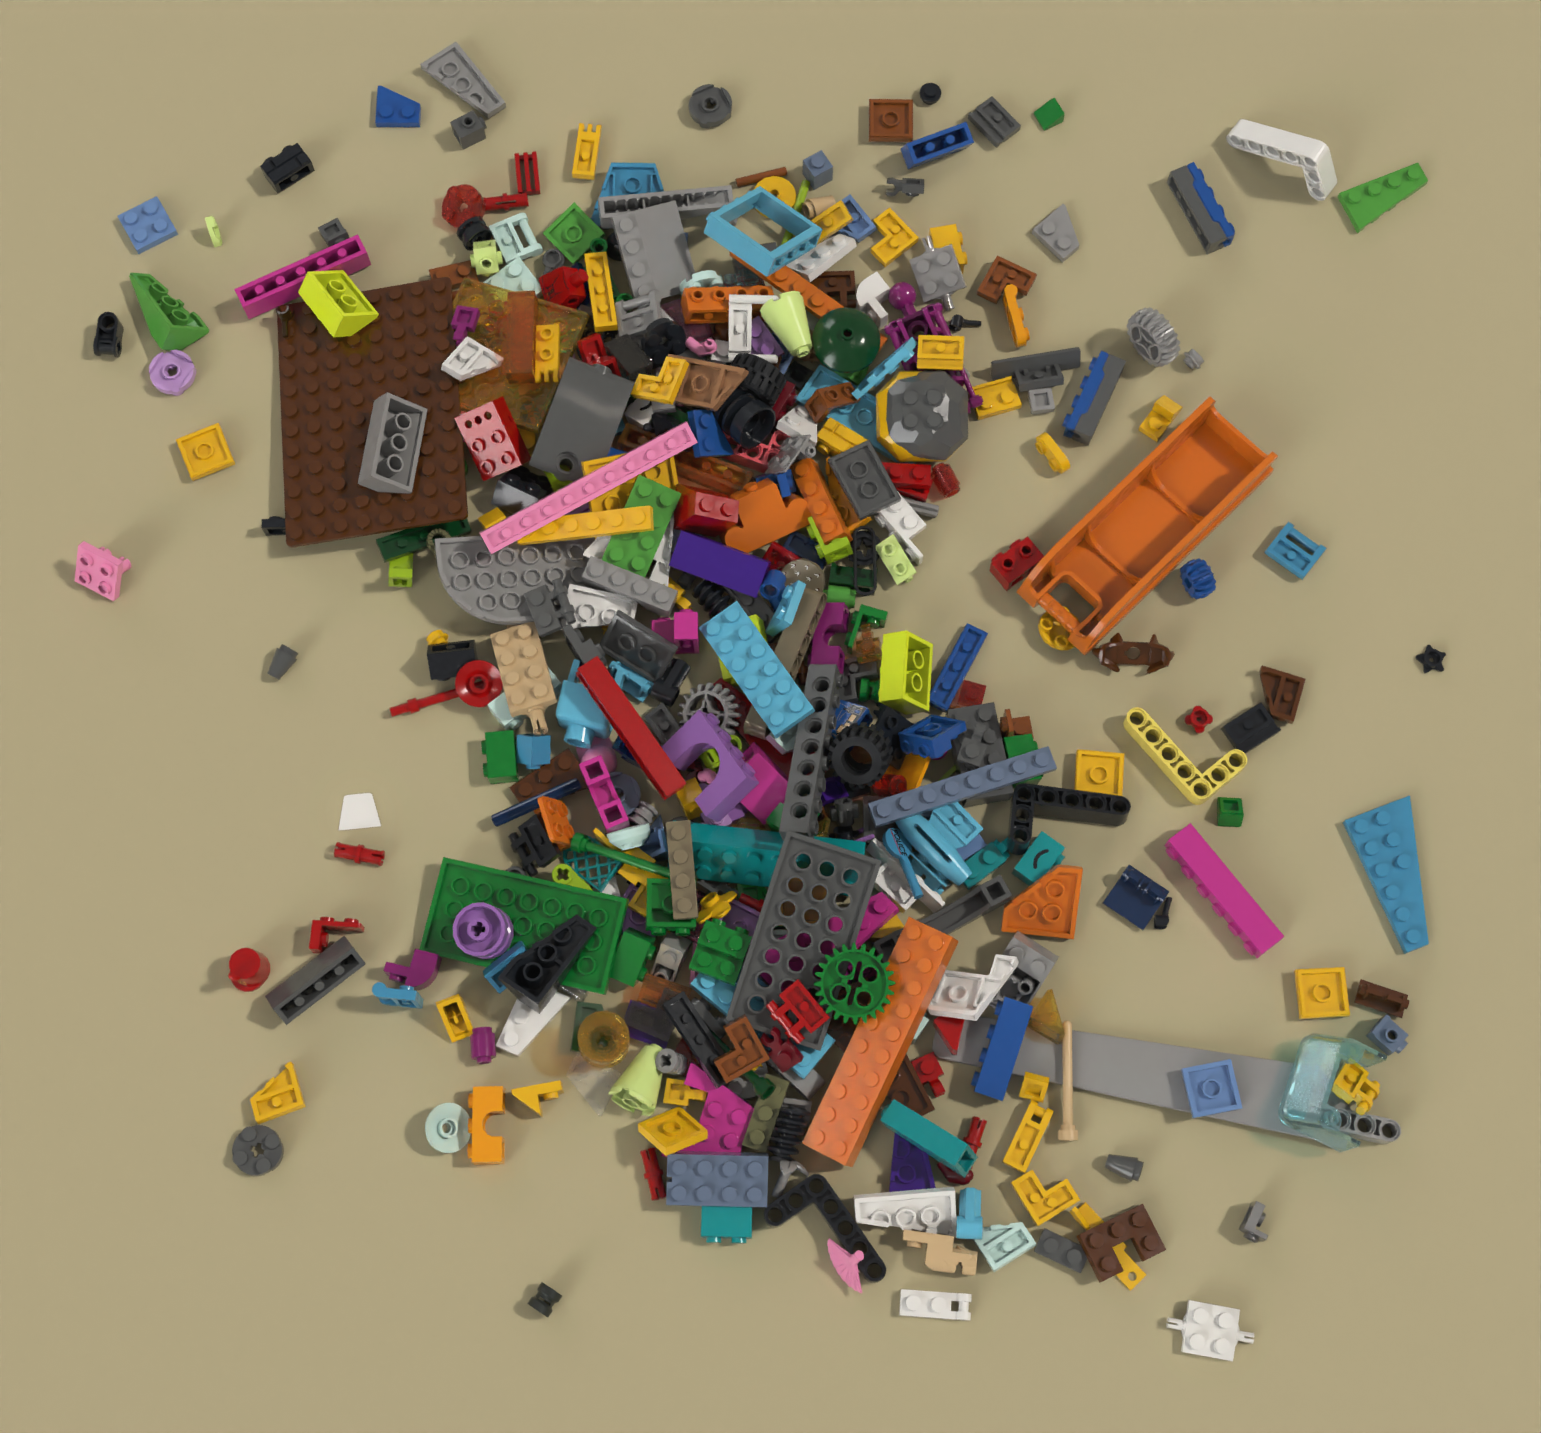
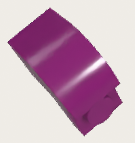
M415 949L410 967L386 962L383 971L389 976V980L403 983V980H406V986H412L414 991H419L427 988L436 979L442 958L439 954Z

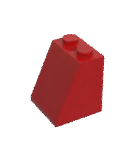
M676 484V491L682 494L674 510L673 529L687 530L696 534L716 537L738 523L739 500L721 492Z

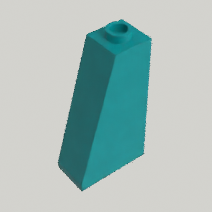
M893 1099L891 1104H887L884 1107L880 1121L887 1128L963 1178L966 1177L978 1158L967 1143Z

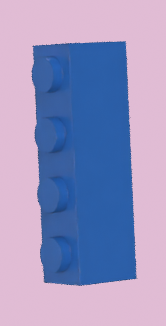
M1004 997L1003 1001L998 1000L994 1014L998 1015L995 1025L990 1024L986 1038L990 1039L988 1048H982L979 1062L983 1064L980 1072L975 1071L971 1085L975 1086L974 1092L1003 1101L1031 1016L1032 1005L1008 997Z

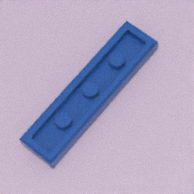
M968 623L966 624L930 691V706L947 713L988 635L987 632Z

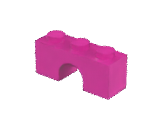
M599 755L580 763L581 773L607 834L630 826L629 819L615 791L602 756Z

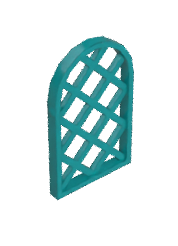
M588 836L594 843L602 845L595 838ZM571 848L563 850L564 863L571 867L569 863L574 862L575 869L573 870L576 874L601 893L622 865V862L611 861L610 858H607L606 863L600 864L599 856L601 855L596 853L588 855V852H584L582 857H577V852L573 851L574 858L567 859V852L572 850ZM596 857V865L589 866L588 858ZM585 859V867L578 869L577 861ZM616 864L613 870H611V865ZM608 866V874L601 875L600 867ZM597 868V876L590 878L589 870ZM586 871V878L579 872ZM602 878H606L605 881H604L603 884H602V883H601V879H602ZM598 880V886L591 881Z

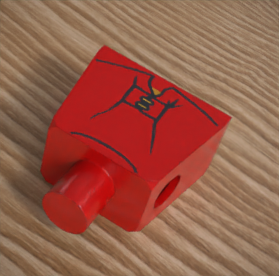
M562 266L538 278L548 314L551 317L566 319L586 298L583 283L588 281L589 276L583 269L578 270L577 268Z

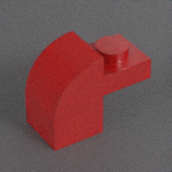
M599 333L577 341L583 362L590 365H604L610 368L613 374L621 376L616 358L606 354Z

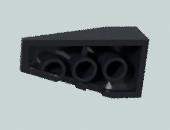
M576 914L553 930L552 934L534 943L524 953L515 956L499 975L498 979L519 1001L540 1014L557 992L597 930V927Z

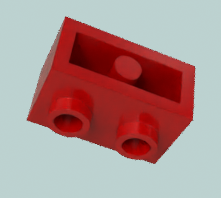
M1028 536L1022 541L1020 539L1016 540L1010 545V549L1004 554L1000 552L991 560L989 571L1006 591L1026 578L1044 557Z

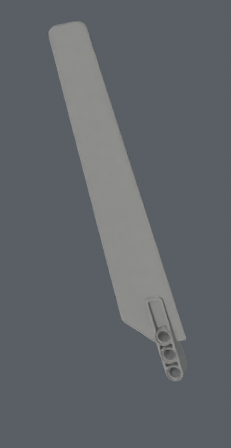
M979 1017L977 1021L965 1019L957 1056L951 1054L935 1030L932 1045L935 1056L944 1060L982 1067L983 1063L979 1062L982 1048H988L990 1039L986 1038L990 1024L995 1025L997 1019ZM1028 1024L1012 1074L1024 1077L1026 1071L1049 1077L1050 1083L1063 1085L1062 1029ZM1072 1030L1073 1088L1191 1113L1181 1069L1231 1059L1243 1108L1208 1115L1207 1117L1347 1147L1349 1137L1379 1144H1388L1397 1140L1401 1135V1127L1395 1120L1366 1113L1359 1115L1356 1111H1352L1344 1100L1338 1098L1328 1089L1331 1081L1323 1070L1317 1066ZM1333 1115L1341 1117L1343 1122L1341 1127L1333 1123ZM1358 1120L1366 1123V1132H1361L1358 1129ZM1383 1126L1391 1129L1392 1135L1390 1138L1383 1135Z

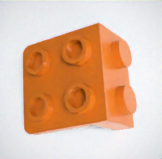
M546 796L538 797L537 800L540 808L534 810V814L541 815L544 820L550 841L557 844L560 852L570 848L575 832L569 824L566 805L561 800Z

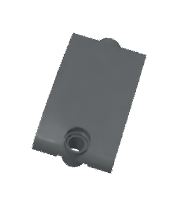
M569 357L529 465L554 474L556 479L560 481L570 480L574 482L583 477L582 461L607 457L635 382L613 374L611 369L604 365H590ZM560 465L569 466L570 471H563Z

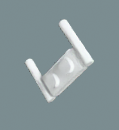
M729 294V363H732L739 353L751 354L752 304H765L771 298H773V301L779 299L778 296ZM752 354L767 360L771 364L778 362L777 355Z

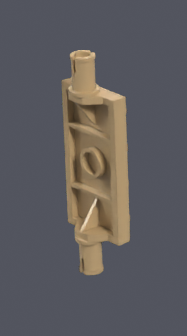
M534 622L521 625H506L507 629L490 634L510 714L512 717L526 715L531 720L534 735H541L540 728L543 734H546L548 727L544 717L545 710L548 706L558 702L540 636Z

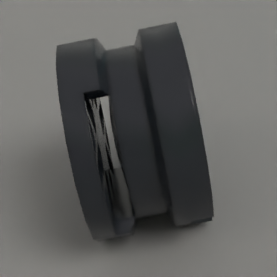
M480 216L466 220L460 225L456 233L468 251H473V242L487 241L492 237V231L486 226L485 221Z

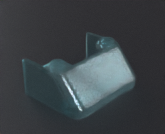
M1317 1033L1305 1036L1301 1040L1278 1110L1279 1119L1284 1125L1338 1152L1359 1147L1360 1141L1339 1131L1342 1122L1341 1115L1336 1108L1327 1104L1341 1061L1347 1064L1359 1063L1365 1067H1370L1386 1061L1387 1055L1352 1038Z

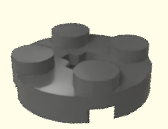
M706 84L693 91L689 101V113L700 127L705 129L716 127L731 117L732 99L726 89L714 87L713 84ZM710 102L712 105H716L713 109L706 108L707 103Z
M255 1125L246 1127L234 1141L232 1148L233 1162L246 1174L252 1176L265 1175L271 1170L276 1169L281 1163L284 1154L283 1143L277 1132L267 1126ZM262 1144L263 1155L259 1154L257 1158L254 1157L252 1148Z

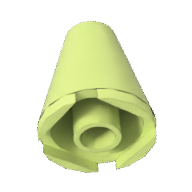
M798 291L784 292L779 294L781 299L773 301V298L768 300L761 307L760 313L790 354L801 358L808 355L812 348L804 299Z
M650 1044V1046L645 1045L610 1088L608 1094H613L611 1098L613 1102L633 1113L635 1109L642 1110L641 1115L644 1116L654 1114L663 1075L657 1069L655 1061L656 1056L663 1049L662 1047Z

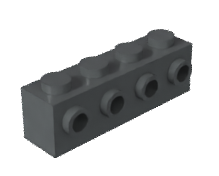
M343 936L265 997L273 1010L287 1025L366 963L347 938Z

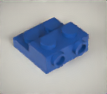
M929 715L898 733L900 747L905 754L912 753L923 758L928 756L932 759L943 756V753L952 749L951 740L956 739L959 734L967 729L965 721Z

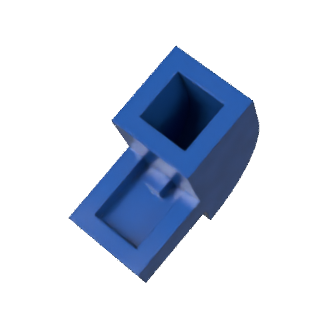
M791 469L783 473L762 474L753 477V481L756 483L766 478L772 480L777 485L782 498L790 496L792 492H796Z

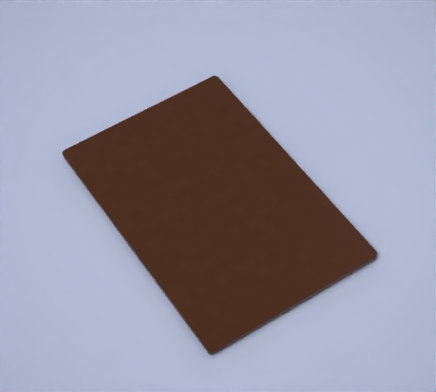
M449 277L361 291L379 315L352 336L333 337L311 308L303 301L286 304L289 306L293 317L288 321V337L284 338L282 322L277 314L286 544L288 547L294 548L465 520L468 517L463 436L454 419L461 415L459 380L441 370L442 363L456 349V340H453L455 329L451 326L454 309L452 282ZM286 305L279 306L282 312L286 310ZM387 392L428 409L413 489L410 494L377 492L358 484L374 400Z

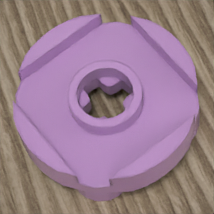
M171 350V352L165 354L161 352L153 358L149 365L151 381L157 390L165 394L179 396L194 382L196 368L186 353L180 350ZM177 368V373L174 376H169L167 371Z

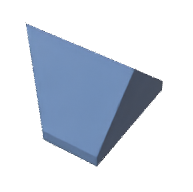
M661 814L650 825V834L645 840L644 845L638 847L655 859L656 862L668 860V846Z

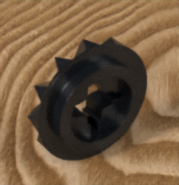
M858 531L856 533L857 566L865 565L867 567L873 563L872 533L869 531ZM876 536V545H877V544H879L881 541H880V539ZM852 540V541L850 542V545H851V548H852V551H853V540ZM861 541H863L866 548H870L867 550L866 556L862 554V551H858ZM876 551V561H877L880 556H879L878 552ZM851 554L848 558L849 561L853 562V554Z

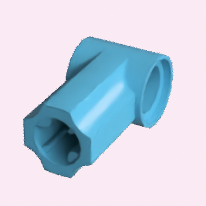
M965 1188L960 1190L957 1239L982 1240L981 1190Z

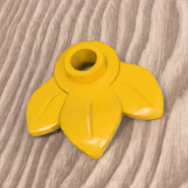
M729 891L723 895H718L716 892H711L704 896L700 901L702 906L701 911L698 913V918H696L697 923L702 924L711 917L721 919L726 916L731 910L729 902L737 897V893Z

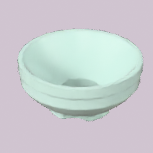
M644 823L608 833L607 838L612 845L620 848L621 851L644 845L645 840L648 838L650 825L649 823Z

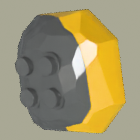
M945 370L898 371L876 393V440L899 462H946L968 439V392Z

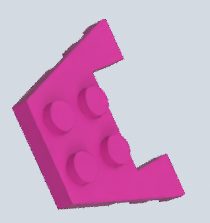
M691 1062L684 1084L708 1092L699 1121L708 1130V1139L679 1151L741 1152L754 1106L724 1085L716 1089L705 1071L697 1064Z

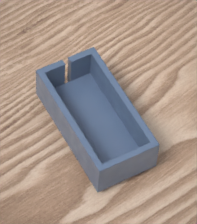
M677 1151L668 1155L667 1177L672 1178L667 1180L666 1205L767 1207L769 1153Z

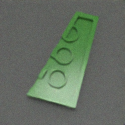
M1415 163L1340 192L1338 199L1358 234L1365 226L1373 223L1382 214L1393 209L1396 204L1424 187L1428 179L1419 163Z

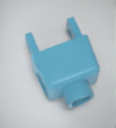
M574 659L568 680H563L555 715L559 726L567 729L564 741L570 745L588 749L591 748L594 737L607 739L613 727L583 684L578 683L579 678L576 676L577 668L582 666L580 660ZM617 670L614 680L622 690L625 675L623 671Z

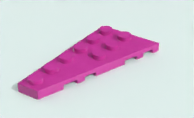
M883 892L875 894L869 899L855 943L857 949L899 912V908ZM839 917L829 919L828 927L830 930L839 931L842 928L843 923ZM800 933L797 936L796 940L799 946L807 947L810 945L811 937L809 934ZM787 934L777 939H784ZM828 940L820 945V950L825 955L832 954L833 948H835L834 943ZM769 949L765 954V958L770 963H776L780 959V954L776 949ZM797 956L792 957L789 961V967L794 971L801 970L804 965L803 960ZM819 964L814 966L812 970L813 975L821 979L815 975V972H823L824 969ZM764 972L759 975L768 985L772 983L770 974ZM784 981L781 985V990L784 991L793 981Z

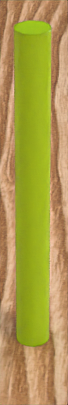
M802 180L793 207L799 213H801L802 203H804L810 187L808 180ZM785 230L781 245L792 239V233Z

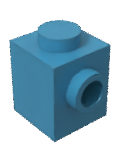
M518 734L517 763L525 764L527 769H540V765L550 764L551 735Z

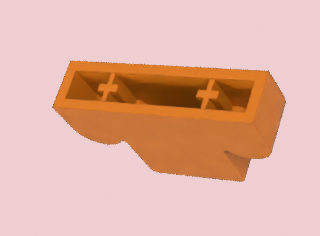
M769 478L757 483L750 482L743 487L744 489L730 495V497L739 500L738 523L721 533L719 537L722 544L749 553L810 525L807 519L811 516L807 507L808 502L797 493H791L790 496L783 497L782 499L777 485Z

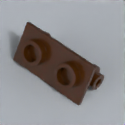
M1362 979L1360 980L1354 1003L1402 1018L1404 1009H1407L1409 1006L1407 994Z

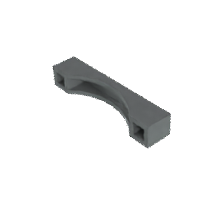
M998 875L919 922L949 935L1008 903L1012 898V894L1002 876ZM903 928L873 943L872 948H875L874 954L876 956L881 953L883 954L881 963L888 962Z

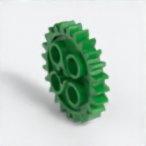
M855 942L852 943L850 950L847 949L845 944H842V952L840 953L837 949L833 948L835 956L831 957L826 954L825 957L828 963H819L820 967L824 969L823 972H815V975L821 978V981L814 983L815 986L821 987V990L816 992L815 995H823L824 997L819 1004H828L826 1013L834 1010L835 1020L840 1015H843L844 1023L848 1021L849 1017L853 1018L854 1024H857L858 1017H861L864 1023H867V1015L869 1014L876 1019V1010L885 1012L881 1006L882 1003H891L886 996L894 995V992L888 989V986L895 984V981L888 980V977L894 974V971H886L885 969L890 962L881 963L883 954L881 953L875 957V948L873 947L867 952L866 944H863L860 950L857 949ZM842 961H849L852 964L853 970L849 975L840 974L838 966ZM860 961L862 966L858 981L862 985L861 987H856L852 1005H848L851 985L847 984L848 979L853 980L857 962ZM873 967L877 972L876 979L866 981L863 978L865 968ZM837 985L844 986L847 991L846 996L841 1000L835 999L832 995V990ZM862 991L868 992L871 996V1001L866 1006L859 1005L856 1000L857 995Z

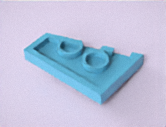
M913 337L908 339L870 371L851 394L858 400L870 388L878 386L885 379L884 376L887 373L891 375L900 366L899 362L902 360L906 362L915 354L912 350L918 344Z

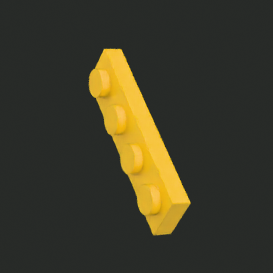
M607 252L584 254L586 272L589 276L588 287L595 332L618 330Z

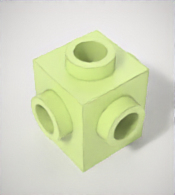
M496 240L473 242L474 254H470L471 267H476L477 275L492 276L499 272V265L503 264L502 252L497 251Z

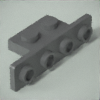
M1079 347L994 360L991 362L992 381L1012 376L1016 381L1019 392L1064 385V377L1061 370L1079 368L1081 351Z

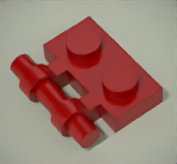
M799 979L795 980L779 994L785 1002L779 1007L774 1000L766 1005L767 1009L772 1013L770 1015L774 1021L777 1020L786 1030L785 1034L787 1037H792L797 1045L805 1039L799 1030L805 1026L810 1033H813L830 1018ZM789 1009L799 1019L795 1024L785 1015V1012Z

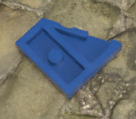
M378 86L375 119L377 127H420V103L383 86Z

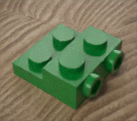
M647 878L646 931H651V935L656 936L665 935L666 931H675V935L688 936L690 931H695L696 918L674 920L670 879Z
M713 918L712 921L706 920L689 969L735 986L752 936H749V931L744 928L735 927V930L725 927L726 923L716 918Z

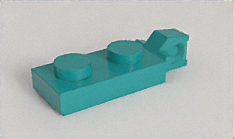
M1008 837L1001 843L997 839L993 842L991 841L965 861L972 872L963 882L968 890L998 869L1010 857L1007 847Z

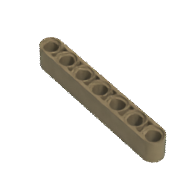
M806 587L792 625L783 630L774 651L793 680L796 678L827 601L826 593ZM752 705L744 723V733L767 740L766 737L771 730Z

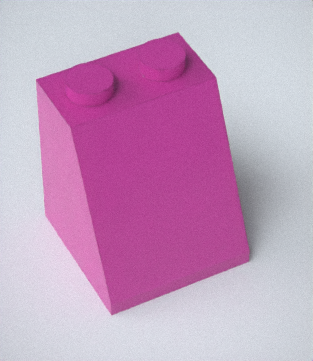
M754 741L743 752L744 756L742 759L755 770L754 776L759 781V784L740 802L762 824H765L766 819L780 802L784 804L788 777Z

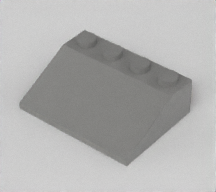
M676 200L611 217L633 299L649 294V291L654 289L659 291L661 299L680 294L679 286L684 279H686V282L691 280V275L695 273Z

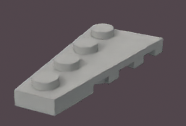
M454 42L420 64L422 70L488 119L506 108L505 101L457 42Z

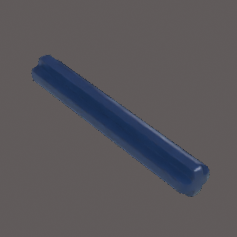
M577 778L571 779L491 816L494 825L498 827L540 808L537 800L538 797L546 796L558 800L580 790L581 785Z

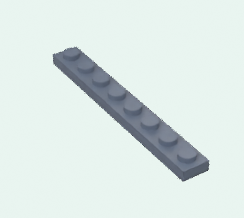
M1047 746L868 803L867 806L874 826L877 828L1053 772L1057 769L1050 748Z

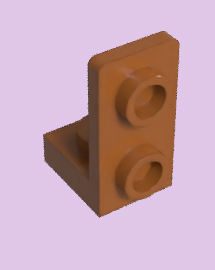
M850 382L817 389L804 406L816 424L822 422L832 409L858 403L860 398L857 400L851 394L855 389Z
M1005 709L1003 717H1000L999 724L1002 738L1032 733L1034 739L1030 716L1012 718L1010 709Z

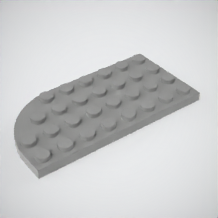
M481 536L435 539L438 574L448 595L470 615L486 622L502 625L534 622L524 593L542 585H547L551 592L554 589L552 581L557 578H561L563 586L565 585L567 590L569 584L591 588L582 584V574L589 561V558L583 556V553L595 541V537L522 546L515 541L493 554L489 552ZM557 599L553 602L556 607V610L558 611L560 610L561 605L559 600Z

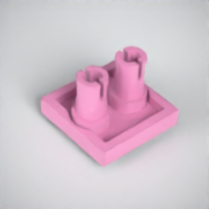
M83 541L78 545L75 582L115 601L120 594L122 574L131 568V562L125 559V557L118 559L112 556L109 549L105 550V547L98 549Z

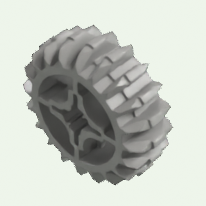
M1149 307L1140 309L1128 319L1127 334L1130 336L1129 340L1133 343V348H1136L1144 361L1147 360L1150 365L1155 367H1163L1176 359L1180 351V341L1177 339L1178 334L1173 330L1174 327L1170 325L1169 320L1164 318V314H1159L1158 310H1153Z
M710 682L706 686L698 684L697 689H690L691 695L685 694L683 696L687 702L679 704L684 710L677 713L678 716H683V720L678 724L683 726L698 710L705 713L712 712L718 714L716 716L718 720L724 718L720 728L729 735H734L735 731L732 726L738 727L740 725L735 721V717H741L740 713H735V709H738L740 705L732 703L736 699L735 695L728 696L730 690L728 688L722 690L721 684H716L715 686ZM715 697L721 702L724 711L718 709ZM704 698L701 708L695 711L698 702Z

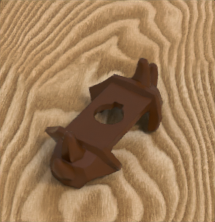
M1116 633L1110 639V642L1100 645L1099 648L1092 649L1094 656L1100 660V664L1114 672L1120 671L1116 664L1148 665L1147 673L1150 674L1168 667L1175 655L1174 651H1170L1168 647L1158 643L1155 634L1152 635L1150 642L1123 641L1120 633ZM1131 647H1136L1140 650V655L1137 658L1131 659L1125 654V651H1128Z

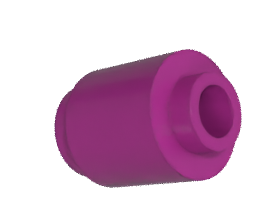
M492 1027L473 1028L472 1035H470L472 1060H477V1064H489L492 1062L491 1059L496 1058L495 1033H492Z

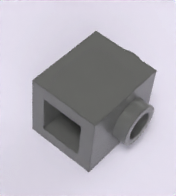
M474 110L450 122L453 134L463 150L486 139L484 129L487 126L481 116L477 117Z

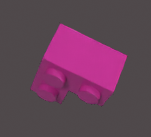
M682 609L679 612H674V620L668 617L652 620V631L678 646L675 654H699L698 612Z

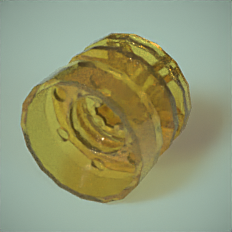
M597 1011L587 1016L580 1024L577 1034L579 1052L588 1064L596 1068L606 1069L622 1062L630 1046L629 1028L624 1019L613 1012ZM600 1037H605L606 1040L610 1039L607 1047L597 1044L600 1042Z

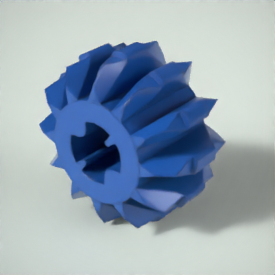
M1200 558L1193 559L1180 568L1182 585H1184L1185 591L1189 593L1191 598L1196 600L1202 599L1216 590L1214 573H1212L1211 567L1207 565L1205 560Z

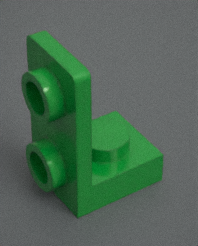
M861 604L859 611H854L851 620L854 628L852 632L848 631L844 645L848 646V654H852L862 621L873 628H879V626L884 628L888 616L887 611Z

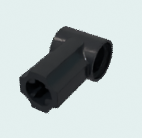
M673 657L663 676L658 678L653 685L650 697L672 707L678 698L682 683L691 670V666L685 661Z

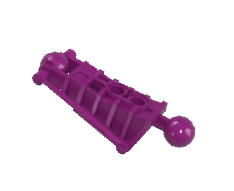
M899 282L891 287L888 294L889 303L895 309L901 310L904 318L896 319L883 328L885 334L890 336L895 350L911 337L918 343V337L914 335L919 331L924 332L923 335L952 336L942 314L943 306L941 303H932L916 312L914 307L916 291L913 286L905 282ZM917 344L912 350L915 354L908 361H901L905 371H924L917 369ZM964 367L963 371H959L961 376H956V371L945 370L961 386L965 384L970 395L968 414L971 413L970 408L974 409L983 405V399L979 394L975 395Z

